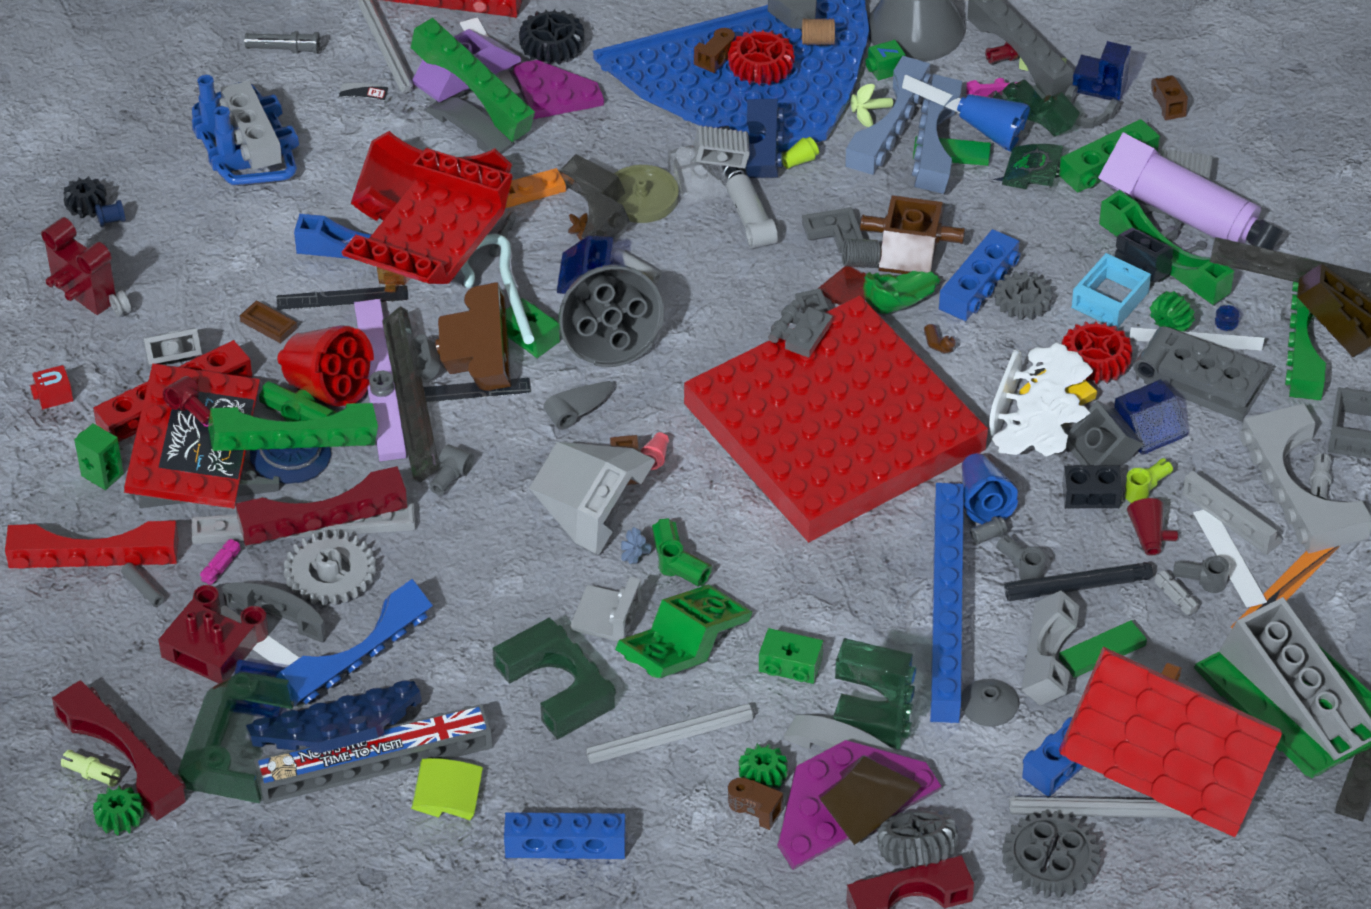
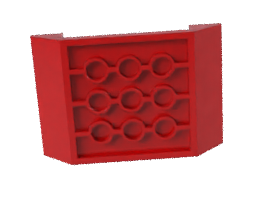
M425 148L412 164L416 176L415 182L370 238L355 235L343 249L342 255L428 284H449L504 214L513 177L512 174Z

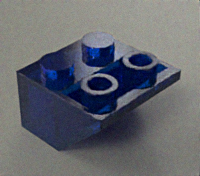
M587 236L564 251L561 258L557 293L566 294L570 286L588 271L601 266L613 265V237Z

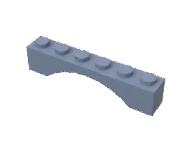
M902 56L893 71V91L896 96L893 108L878 123L854 134L846 148L845 167L874 175L877 168L883 166L888 150L891 151L893 149L897 135L902 134L906 120L911 119L915 105L920 104L922 96L902 88L904 76L908 75L921 82L931 83L933 75L930 74V63Z
M933 74L931 83L926 84L949 93L952 97L944 106L929 99H923L920 113L924 114H921L919 132L916 140L918 145L914 154V160L917 161L914 162L911 176L915 177L914 187L944 194L950 176L952 158L946 153L939 141L937 127L943 121L955 115L956 111L945 106L951 101L960 98L962 81Z

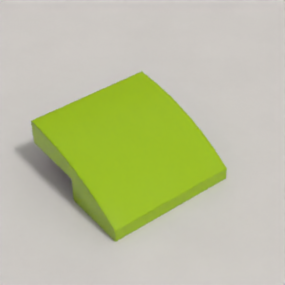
M422 759L420 761L411 809L438 818L442 812L471 820L475 813L483 767L448 759Z

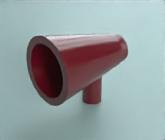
M1156 498L1139 499L1127 507V513L1145 554L1149 556L1157 555L1161 552L1162 541L1176 542L1178 539V532L1176 530H1163L1164 503Z

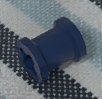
M116 200V203L105 206L95 205L100 227L115 221L126 222L121 200Z

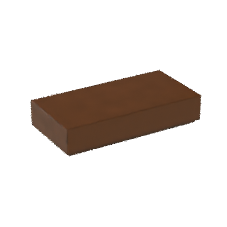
M257 300L240 314V322L280 344L298 328L296 321Z

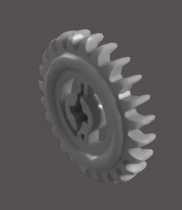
M336 529L331 539L328 538L325 530H323L322 540H319L312 533L311 544L306 542V539L303 537V549L294 544L293 550L295 555L289 551L287 553L288 560L284 561V577L287 579V586L292 588V592L295 595H300L302 600L310 598L312 604L321 601L322 605H327L328 602L338 605L339 600L346 603L349 601L348 597L357 598L359 596L358 591H366L367 585L373 582L372 576L376 573V560L372 549L368 548L367 550L366 541H363L359 546V537L355 535L354 540L349 542V533L347 531L344 537L339 539ZM342 559L349 564V573L343 570ZM311 567L318 571V577L322 582L317 581L311 576Z

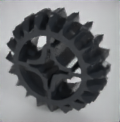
M545 9L543 13L536 11L535 16L529 15L528 19L522 22L519 31V44L524 51V55L529 56L530 60L537 59L548 64L556 62L559 65V62L562 60L568 62L569 58H576V54L581 52L585 42L583 24L580 23L579 18H574L573 13L566 14L565 10L557 12L554 9L548 12Z

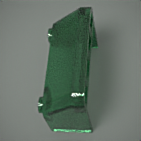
M239 672L207 691L179 766L178 775L188 790L260 803L262 798L256 775L229 770L231 765L230 753L227 749L220 746L237 700H247L293 709L294 701L289 680Z

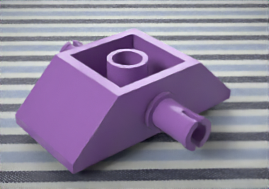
M471 29L453 36L496 76L497 73L510 69L513 65L521 62V58L496 40ZM422 60L412 80L415 86L438 102L461 91L470 89L455 74L440 66L427 64L424 60Z

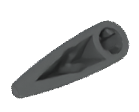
M611 381L570 389L549 397L544 403L543 408L558 429H567L576 422L577 417L598 406L612 391L613 385Z

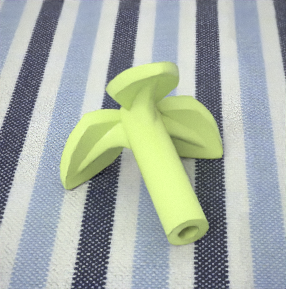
M874 84L862 86L857 91V96L854 94L851 96L852 112L854 113L857 110V119L866 127L874 125L871 115L867 111L868 109L891 108L893 106L892 98L870 99L875 88Z

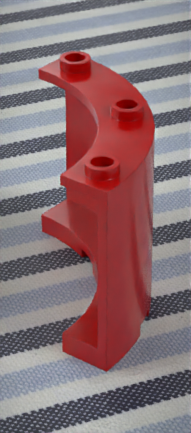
M390 131L372 140L351 204L375 221H378L379 218L384 220L415 182L416 176L412 164L423 151L402 141ZM495 148L479 155L458 157L510 173L512 163Z

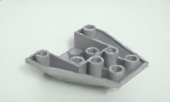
M557 442L529 489L577 545L599 555L612 534V531L603 524L629 480L631 479L642 484L655 460L633 448Z

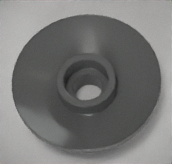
M981 679L969 684L964 689L961 695V709L965 716L976 724L999 726L1007 723L1015 716L1018 710V697L1015 691L1002 681Z

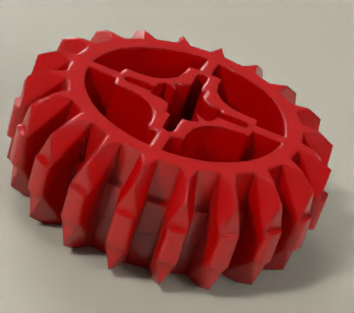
M753 29L752 33L744 32L743 36H736V40L731 42L728 60L730 70L735 77H739L740 81L748 80L749 85L754 82L760 86L761 83L770 85L772 81L779 83L780 78L786 79L787 74L791 73L795 55L793 45L789 43L788 38H783L782 34L775 35L773 30L765 32L764 29L761 32H756Z
M1085 321L1083 326L1076 324L1073 329H1068L1066 336L1062 339L1061 345H1065L1067 351L1078 352L1083 362L1088 363L1093 372L1085 380H1094L1096 385L1099 380H1103L1105 383H1108L1110 378L1117 380L1119 375L1125 374V371L1131 364L1133 350L1130 338L1125 336L1124 331H1118L1117 325L1109 327L1107 322L1102 325L1098 324L1097 321L1094 324H1089Z

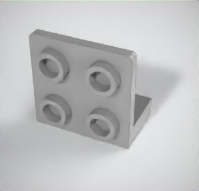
M629 577L626 587L622 586L619 592L591 585L586 586L570 624L571 630L614 641L626 638L641 602V579Z

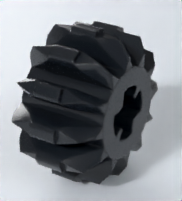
M89 176L86 179L78 177L76 182L69 181V186L64 187V206L66 210L70 211L72 216L78 214L80 218H83L85 215H89L92 218L93 213H96L95 205H106V189L104 184L99 182V179L91 180Z

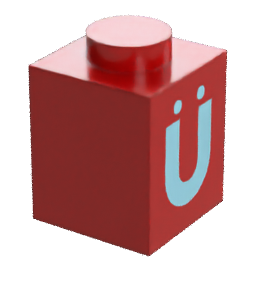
M64 365L32 373L34 384L30 385L33 400H39L42 410L73 402L71 386Z

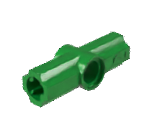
M269 381L262 386L259 394V402L280 411L287 422L315 420L337 413L316 403L313 396L305 390H299L294 393Z

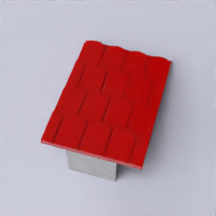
M1103 647L1061 743L1059 752L1069 760L1101 773L1106 778L1152 797L1159 803L1191 816L1194 820L1236 837L1282 732L1277 727Z

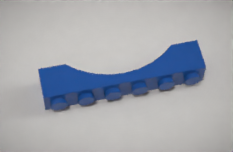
M300 213L294 230L297 254L346 259L351 258L343 256L342 251L355 235L370 238L371 235L350 230L335 223L326 216Z
M411 579L386 598L375 628L360 644L334 655L319 657L302 656L280 671L274 680L294 707L302 701L307 705L320 695L317 690L323 686H326L327 689L331 688L342 679L339 676L346 670L352 673L363 664L362 658L368 654L373 658L385 649L383 644L391 639L395 642L407 633L405 630L407 626L413 624L416 627L428 618L426 612L433 605L415 581Z

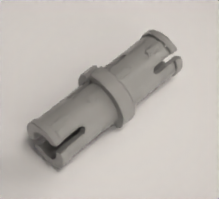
M1322 453L1314 457L1313 472L1309 478L1311 484L1310 494L1327 500V488L1331 484L1329 472L1332 459L1329 455L1324 454V462H1321Z

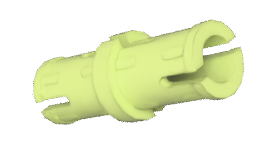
M70 749L63 754V756L72 759L73 762L61 759L62 767L81 773L85 779H96L110 787H114L118 783V780L108 775L120 778L119 769L100 763L98 758L93 756L88 758Z

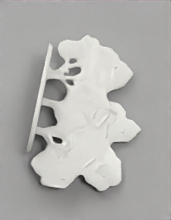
M1057 342L1049 348L1036 347L1030 350L1028 358L1033 365L1021 372V352L1018 349L1013 351L994 398L990 414V434L993 436L992 440L995 445L999 447V453L1017 455L1031 445L1044 456L1052 455L1055 452H1062L1066 448L1068 435L1060 425L1065 422L1077 423L1090 414L1086 407L1079 405L1080 400L1075 394L1065 392V387L1082 382L1093 370L1088 363L1083 362L1078 352L1067 351L1065 345ZM1037 362H1043V365L1036 366ZM1046 369V372L1041 375L1030 376V373H1035L1034 370ZM1020 378L1027 379L1031 385L1028 393L1023 395L1014 394ZM1031 378H1037L1038 382L1034 383L1031 381ZM1016 399L1019 410L1015 413L1006 414L1011 400ZM1005 420L1008 425L1004 430L1000 431ZM1013 420L1020 421V424H1013Z

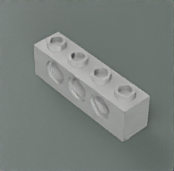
M250 81L220 87L221 98L218 99V105L228 107L230 110V121L234 129L236 145H241L243 160H248L252 170L282 163L280 142Z

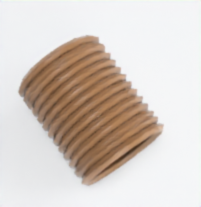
M834 18L803 19L802 44L834 45Z

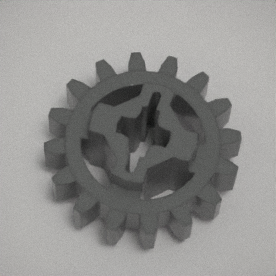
M1014 271L1013 277L1005 274L1004 281L998 280L997 287H995V305L1000 306V312L1008 311V317H1012L1014 314L1018 315V320H1021L1026 315L1029 319H1032L1033 314L1042 316V310L1047 311L1049 304H1051V286L1045 285V278L1038 280V274L1036 273L1028 276L1027 271H1024L1023 275H1019Z

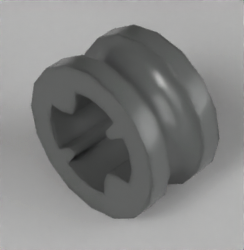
M381 370L374 372L370 376V391L373 395L386 397L393 392L394 383L391 373Z

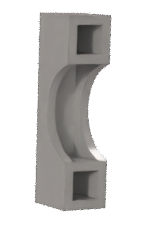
M1062 591L1035 602L1021 690L1040 706L1067 694L1070 671L1056 660V654L1064 639L1077 627L1080 606Z

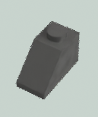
M768 0V12L789 28L802 29L803 19H816L817 0Z

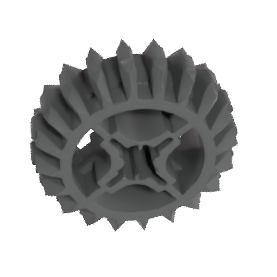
M919 809L918 811L909 810V812L904 814L898 813L896 817H889L888 821H884L878 829L877 842L878 849L885 861L892 862L896 866L902 864L903 867L914 866L916 868L919 865L927 867V864H937L939 860L948 859V855L955 853L959 838L955 820L951 819L950 815L943 814L942 811L933 812L932 809L927 811Z

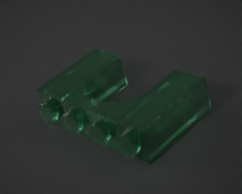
M550 617L492 648L493 665L509 684L544 667L563 669L575 678L574 682L567 689L540 703L541 722L557 740L615 708L616 690L612 682L602 677L596 664L593 661L589 662L580 646L577 643L573 644L567 637L564 628L561 625L557 626Z
M844 638L836 658L835 679L873 688L880 692L887 700L872 701L841 693L833 720L860 729L889 747L901 749L904 738L909 739L912 730V722L909 721L911 720L914 704H911L915 686L912 684L916 674V667L912 666L913 654Z

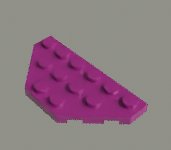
M844 740L797 765L777 843L778 848L792 870L849 840L848 836L818 797L842 779L839 772L862 755H865L905 777L918 781L921 787L892 815L894 816L941 789V784L927 763Z

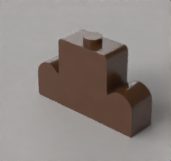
M498 282L475 286L469 289L464 297L465 305L469 311L444 315L438 318L439 339H436L437 352L449 374L469 371L476 385L484 391L510 387L505 294Z

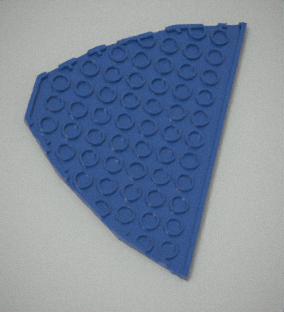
M817 0L816 19L834 18L835 20L834 45H803L802 29L789 28L768 12V5L593 50V59L600 65L603 71L611 73L641 99L699 126H712V128L728 125L730 129L737 130L738 132L747 131L750 144L759 143L765 138V135L749 133L747 125V99L778 98L779 107L784 108L785 115L784 123H780V130H783L784 145H779V152L789 150L801 138L811 137L815 143L826 140L854 93L869 39L865 0ZM719 28L733 30L735 33L733 41L736 40V36H743L744 32L752 33L753 29L756 32H761L763 29L765 32L773 30L775 35L782 34L783 38L789 39V43L793 45L795 62L793 63L791 73L787 74L786 79L780 78L779 83L772 81L770 85L761 83L759 86L758 83L753 82L749 85L748 80L740 81L739 77L734 76L729 67V60L715 73L694 65V47L699 42L706 44L714 37V32Z

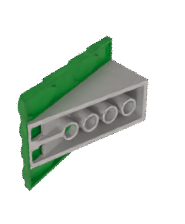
M1283 597L1237 620L1220 651L1196 663L1194 669L1220 696H1224L1234 708L1279 728L1282 735L1276 745L1279 752L1282 751L1304 775L1311 779L1338 764L1346 762L1358 753L1371 748V692L1314 641Z

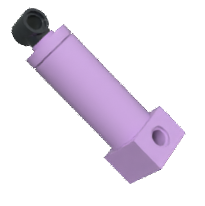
M1122 133L1098 177L1108 187L1116 191H1122L1135 201L1141 200L1236 250H1239L1246 241H1249L1248 243L1271 255L1283 233L1281 229L1264 220H1258L1261 211L1259 205L1161 156L1154 148L1125 133Z

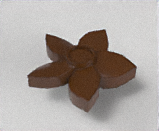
M587 213L581 215L580 218L574 214L569 215L573 226L568 229V233H577L578 239L584 243L587 240L588 234L595 231L596 228L592 224L587 223Z

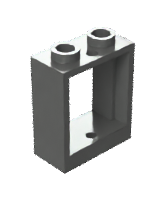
M1338 387L1328 452L1371 459V432L1339 427L1341 412L1371 416V392Z

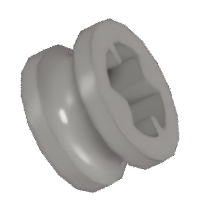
M122 290L118 292L117 296L114 294L109 295L111 307L117 317L122 316L123 312H131L129 300Z

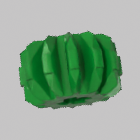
M1166 291L1160 294L1149 307L1151 311L1150 316L1155 320L1154 324L1159 327H1169L1177 331L1186 332L1195 321L1193 316L1195 312L1190 308V303L1184 300V296L1179 297L1175 291Z
M757 743L754 749L746 748L744 755L740 756L739 777L753 780L770 788L776 787L780 789L782 781L786 780L788 775V761L786 756L782 755L780 748L772 750L770 743L766 747H760Z
M120 784L116 790H111L107 787L106 794H98L97 802L93 803L95 823L98 827H102L106 834L113 830L117 836L124 830L130 834L131 826L139 827L140 819L144 817L141 796L139 793H135L132 787L123 790Z

